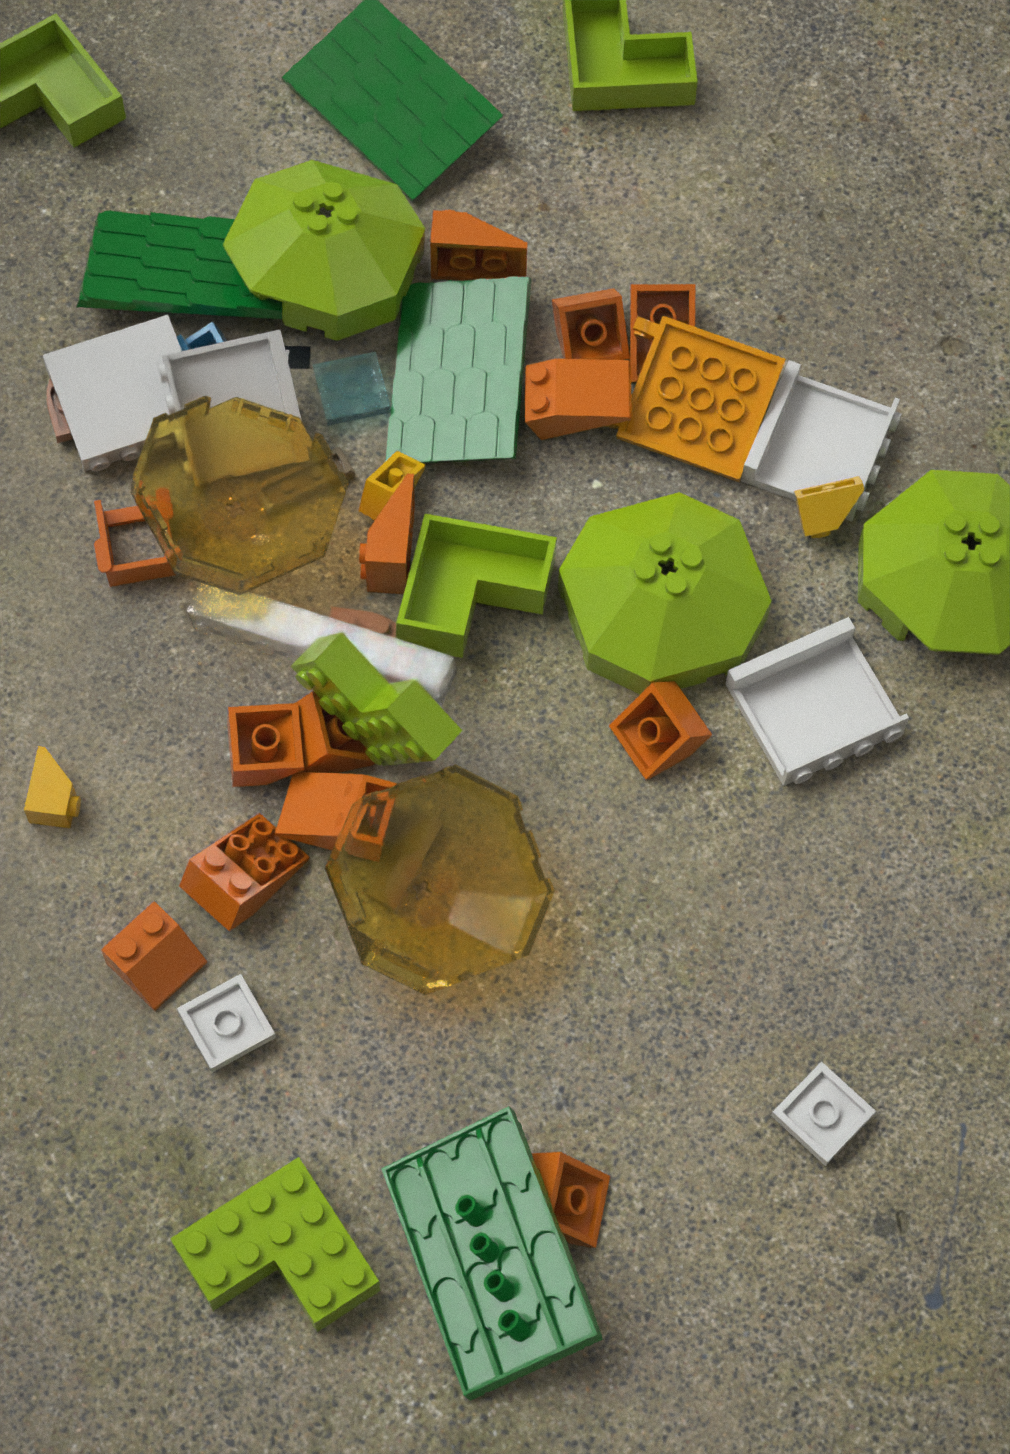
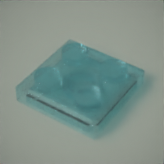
M376 352L313 364V372L327 426L391 413L390 402Z

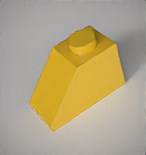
M396 451L366 479L358 511L375 521L406 474H414V486H416L426 465Z
M859 476L794 491L804 536L811 535V538H822L830 535V531L840 527L864 491V485Z
M38 746L24 807L28 822L31 824L71 828L72 818L79 815L81 798L76 795L73 783L46 747Z

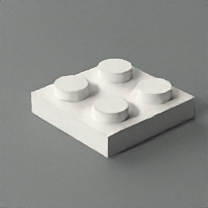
M241 974L177 1008L181 1019L212 1073L276 1038L275 1032Z
M821 1061L780 1103L771 1116L826 1166L875 1115L876 1111Z

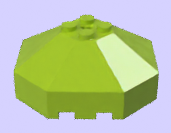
M310 160L254 179L226 236L223 247L254 297L260 300L271 298L282 302V321L285 326L305 332L308 327H313L325 331L326 338L338 341L396 319L400 310L401 300L403 296H406L414 278V270L424 255L426 229L397 184ZM324 207L327 211L333 210L331 211V217L326 218L325 215H318L320 208Z
M930 470L864 523L858 542V603L866 611L871 609L883 620L881 625L897 641H904L909 629L930 651L1000 655L1010 646V485L998 474ZM968 535H972L974 540L980 542L981 545H976L974 550H969L968 545L963 544L962 541L967 540Z
M680 492L590 516L559 568L558 590L561 598L565 601L568 618L576 640H579L587 670L637 694H641L652 682L675 681L680 689L704 683L707 681V677L722 673L727 676L728 670L745 662L768 619L772 602L740 520ZM674 562L673 568L677 570L675 573L669 572L667 575L661 573L662 567L659 566L660 563Z

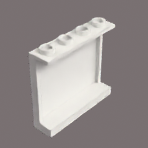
M168 315L43 355L49 378H51L84 472L88 470L93 472L101 471L108 468L112 462L121 459L123 461H131L140 457L143 452L152 449L161 451L173 445V442H176L173 429L179 428L176 415H169L165 399L166 396L171 395L168 382H161L157 364L163 363V355L182 351Z
M281 329L162 356L163 363H159L157 366L161 382H168L171 395L166 396L165 399L169 415H176L179 428L173 429L177 449L184 448L187 461L181 462L185 481L192 480L193 486L197 487L200 484L311 460Z
M789 360L745 461L741 482L796 501L795 490L859 476L863 482L864 491L845 518L853 521L856 511L863 512L870 494L865 491L867 484L874 485L878 476L880 466L876 465L878 457L885 458L891 440L886 438L889 430L895 432L902 413L896 411L900 399L895 398L892 406L888 407L800 376L801 364Z
M849 617L728 670L725 685L783 786L792 782L795 784L803 783L820 769L831 770L839 766L843 759L853 754L856 757L862 756L872 750L875 744L884 740L886 743L893 742L904 734L909 717L907 713L899 716L854 641L855 627Z

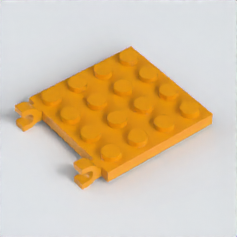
M638 316L633 330H635L634 335L644 339H653V342L631 396L632 420L605 427L617 428L616 438L740 482L745 461L766 415L786 359L666 316H662L660 324Z

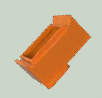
M158 488L154 490L155 503L104 511L101 500L94 501L100 538L94 543L97 565L100 572L106 573L110 587L176 575L167 522L172 518L166 489ZM158 519L164 557L115 565L109 527Z

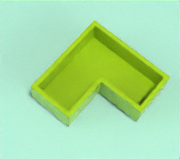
M563 0L562 13L572 111L695 105L698 81L692 32L630 35L626 0Z
M57 13L0 43V128L42 107L74 148L125 120L126 114L120 92Z
M424 514L396 621V646L463 658L476 603L543 615L555 562L557 537Z
M343 632L317 638L291 665V668L297 673L295 675L297 681L304 688L312 689L320 698L319 704L329 714L336 715L344 723L342 728L345 733L352 739L359 740L367 748L365 751L366 755L377 765L388 766L435 761L462 732V729L416 679L388 683Z
M299 1157L170 1238L174 1249L213 1311L278 1270L316 1332H319L381 1291L378 1278Z

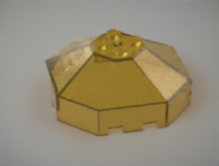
M203 396L184 404V409L170 415L163 413L153 418L132 477L131 495L174 574L237 595H243L325 557L349 481L344 472L339 471L332 459L333 453L323 435L315 432L312 440L299 417L239 397H234L210 408L212 398ZM234 502L240 503V509L245 511L244 514L238 513L236 518L231 517L230 510L225 509L227 505L232 506Z
M455 764L426 776L422 775L398 783L393 787L366 794L352 804L326 863L325 870L362 965L423 995H428L530 955L555 889L550 877L545 878L538 860L542 856L532 830L527 831L520 814L523 807L517 795ZM424 882L427 884L426 890L430 892V895L418 900L416 898L417 892L412 888L413 885L418 886Z

